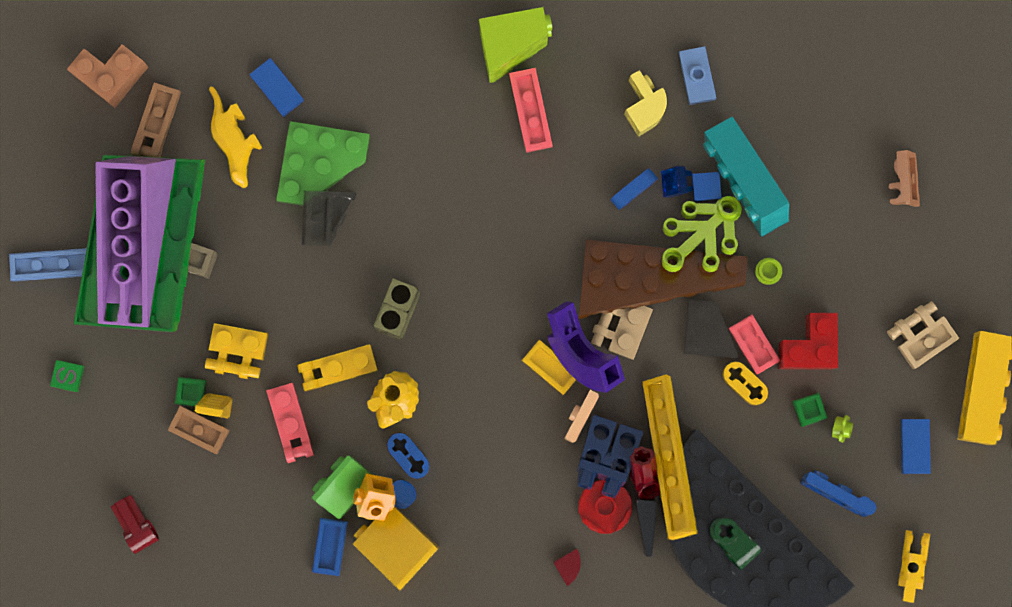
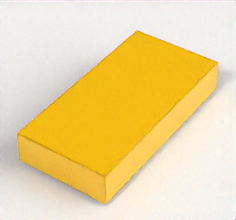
M538 340L522 359L527 366L562 395L576 381L560 363L554 351L541 340Z

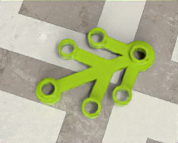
M725 196L719 199L716 204H701L693 201L685 202L681 210V214L685 219H694L697 214L713 216L708 221H679L675 218L665 220L663 232L667 236H675L678 232L695 233L679 248H669L663 253V267L670 272L679 271L683 266L685 257L705 239V257L702 266L708 272L716 271L720 260L716 253L715 229L723 223L724 239L721 243V250L727 255L735 253L738 241L735 238L734 221L740 217L742 212L739 201L732 196ZM690 207L694 212L688 213L685 209ZM730 208L732 213H726L723 209ZM672 224L676 229L669 230L667 225ZM725 243H732L734 247L727 248ZM674 259L677 264L671 265L668 263V260ZM713 260L716 264L710 266L706 261Z

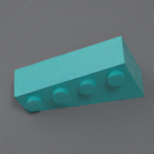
M733 116L705 131V143H703L705 151L709 157L714 156L721 176L728 180L734 196L741 202L759 235L762 237L789 222V201Z

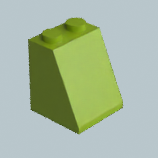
M543 7L479 19V31L489 83L497 81L547 46L548 37L552 36V23L550 14L545 15Z

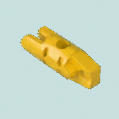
M906 530L898 586L905 587L903 601L914 603L916 589L923 590L930 534H923L921 538V554L910 552L913 534L912 531ZM909 563H917L919 566L916 572L909 571Z

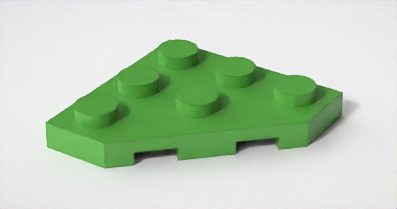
M290 121L277 202L305 206L314 197L329 189L352 170L360 167L366 162L370 134Z

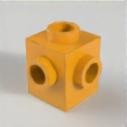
M365 474L360 488L355 489L353 504H356L359 517L385 521L388 511H392L395 505L392 478Z

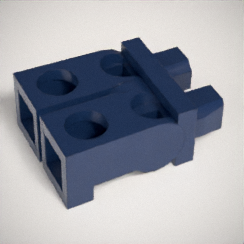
M593 415L576 470L579 472L577 486L591 490L594 479L598 478L605 481L601 494L615 498L621 486L623 487L626 483L631 469L630 456L633 454L634 449L638 448L643 431L620 424L616 431L612 448L608 450L617 423Z

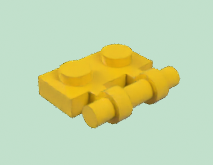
M214 323L209 350L219 352L217 360L207 358L205 369L215 370V373L222 375L225 372L237 374L239 378L248 379V377L259 378L261 368L253 367L251 363L252 359L263 360L268 333ZM228 355L242 356V363L227 362Z

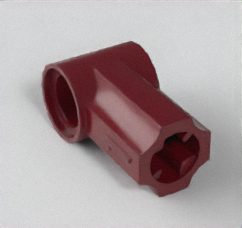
M642 446L634 449L633 454L630 456V478L640 499L651 500L661 493L656 459L652 449H646Z
M129 495L110 506L124 530V539L134 554L160 540L154 526L144 517L133 495Z

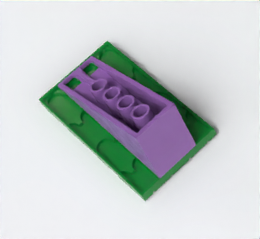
M107 154L103 155L102 161L96 162V198L74 324L166 332L177 331L181 317L184 287H186L198 201H200L205 159Z

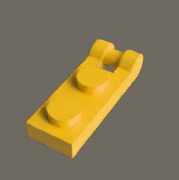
M370 344L297 365L298 371L302 373L305 382L302 383L304 392L378 371ZM320 368L323 378L315 379L313 370Z

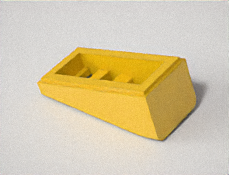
M208 393L197 403L195 411L203 415L228 419L233 399L229 396Z

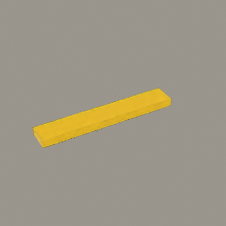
M665 374L642 383L668 539L675 540L697 534L671 376Z

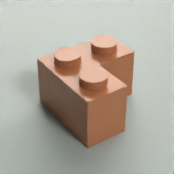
M121 44L105 65L87 50L83 49L67 70L112 107L116 108L148 69V66L142 59Z

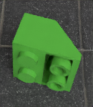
M350 455L346 458L340 456L330 468L334 471L328 479L322 477L312 489L315 494L311 498L338 519H341L353 506L355 489L360 488L365 474H372Z

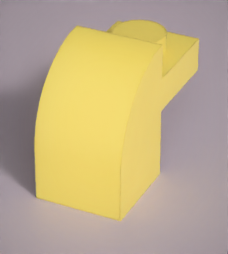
M640 70L630 75L629 82L641 101L627 108L624 114L638 137L654 128L661 121L667 105L665 90L661 88L653 93L654 85L647 74L643 76Z

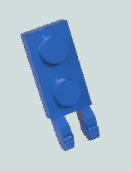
M814 470L813 473H805L800 481L801 485L856 515L859 514V516L867 517L876 512L877 508L873 500L866 496L858 498L852 495L853 490L842 484L836 486L828 481L829 477L819 471Z

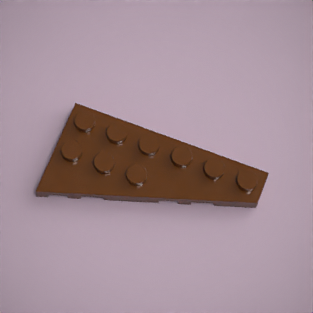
M586 240L578 319L587 318L588 315L598 313H612L613 310L628 307L631 309L671 301L672 298L685 296V298L691 297L697 293L707 291L715 292L744 286L746 283L747 257L717 254L720 260L719 266L716 271L708 272L702 266L705 252L691 251L685 257L682 268L679 271L670 272L662 265L663 253L669 248ZM674 259L668 260V263L671 265L677 264ZM713 260L706 261L710 266L716 264Z

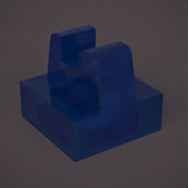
M675 166L662 170L663 197H676L692 192L693 186H687L686 178L692 176V172L686 170L685 166Z

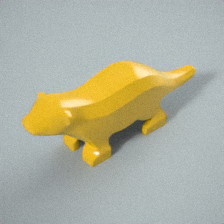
M211 86L209 91L214 99V112L211 120L212 139L228 159L231 180L234 184L246 188L248 186L247 166L251 151L254 148L260 150L262 146L254 133L245 139L238 127L237 119L241 121L245 117L237 103L230 105L229 109L224 112L221 98L216 89Z

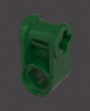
M717 518L710 525L711 537L740 570L762 551L733 520ZM720 525L729 526L727 529L728 536H719L721 533Z

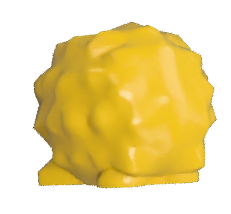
M393 371L390 374H386L383 379H379L371 399L367 401L368 408L376 413L380 428L385 429L401 421L403 418H412V413L416 410V405L419 403L418 383L407 372Z

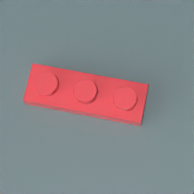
M536 68L509 73L526 153L551 148L553 145Z

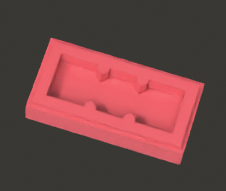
M753 314L728 328L756 375L780 361Z

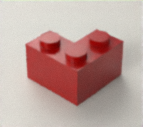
M838 313L807 314L805 316V340H782L779 342V369L833 370L838 368Z

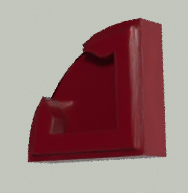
M577 548L553 562L567 586L576 579L580 571L581 559Z

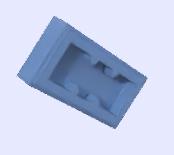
M705 46L680 51L678 55L689 105L716 100Z

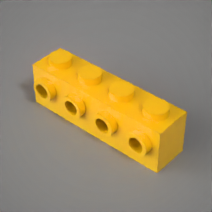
M984 331L974 333L957 440L984 445H996V441L1000 440L1002 435V425L999 424L1001 413L1004 414L1007 405L1004 390L1005 387L1009 386L1011 371L1008 370L1009 360H1012V336Z

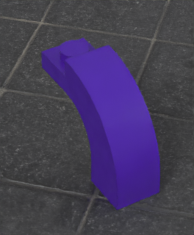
M566 301L547 313L553 331L552 334L547 336L549 343L560 363L577 381L590 389L607 393L625 380L618 356L600 352L587 340L581 329L573 302Z

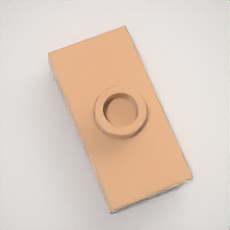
M590 390L582 406L576 405L569 417V420L573 421L564 438L565 440L575 443L599 398L598 393Z

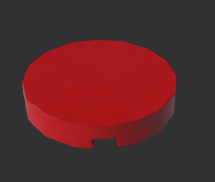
M598 480L593 482L591 490L584 489L578 501V512L582 522L590 530L600 534H611L621 530L629 522L632 514V500L629 492L622 486L615 498L601 494L605 481Z

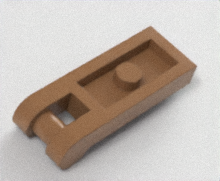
M157 83L153 84L131 149V155L161 157L162 148L181 95L179 90ZM146 137L154 140L152 147L144 145Z

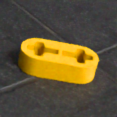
M732 362L725 366L722 373L723 380L745 402L750 405H759L766 400L768 396L767 387L745 365L740 362ZM730 368L733 370L739 368L741 370L739 375L745 380L743 384L738 379L733 381L729 379L731 375L729 372ZM749 384L752 388L760 387L761 391L759 394L762 397L760 399H750L749 395L751 392L745 386Z

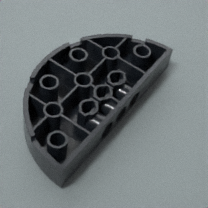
M695 429L687 437L682 446L697 534L675 540L669 539L678 563L695 585L727 607H827L841 599L855 587L698 429ZM664 516V524H665V529H666V534H667V528H666V522H665V516ZM717 518L733 520L762 550L742 570L734 565L726 556L724 550L710 535V525ZM720 525L721 533L719 536H728L727 529L729 526Z

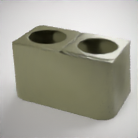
M392 278L373 327L378 332L401 341L400 338H404L419 300V288ZM398 285H405L411 293L410 299L404 304H397L391 297L393 288ZM393 310L399 314L401 320L397 328L386 329L382 325L381 317L386 311Z

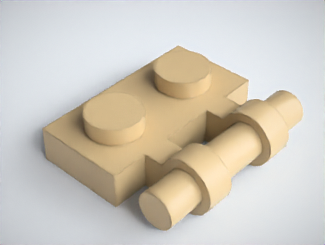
M932 301L925 306L920 305L914 309L915 313L904 320H898L894 323V327L887 331L892 340L900 335L906 340V342L898 346V349L912 369H916L960 339L944 316L936 321L932 319L930 315L938 310ZM922 322L926 328L914 335L910 328Z
M646 306L631 309L628 307L613 310L612 313L602 314L598 325H594L592 330L594 335L591 344L601 347L604 338L612 340L608 351L634 360L653 309ZM613 315L620 318L615 332L608 329Z

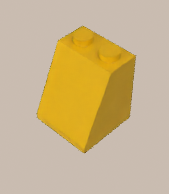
M395 506L392 511H388L385 521L374 520L369 527L364 524L354 534L357 540L353 545L399 590L408 583L439 548L434 541Z

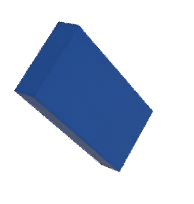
M271 58L249 74L283 117L304 102V99Z
M901 419L902 474H931L930 419Z
M320 518L312 568L313 573L340 576L347 521Z

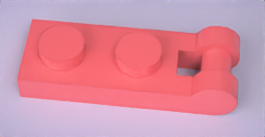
M294 383L266 390L287 463L295 462L296 458L306 456V458L314 456ZM300 438L302 445L293 448L291 440Z

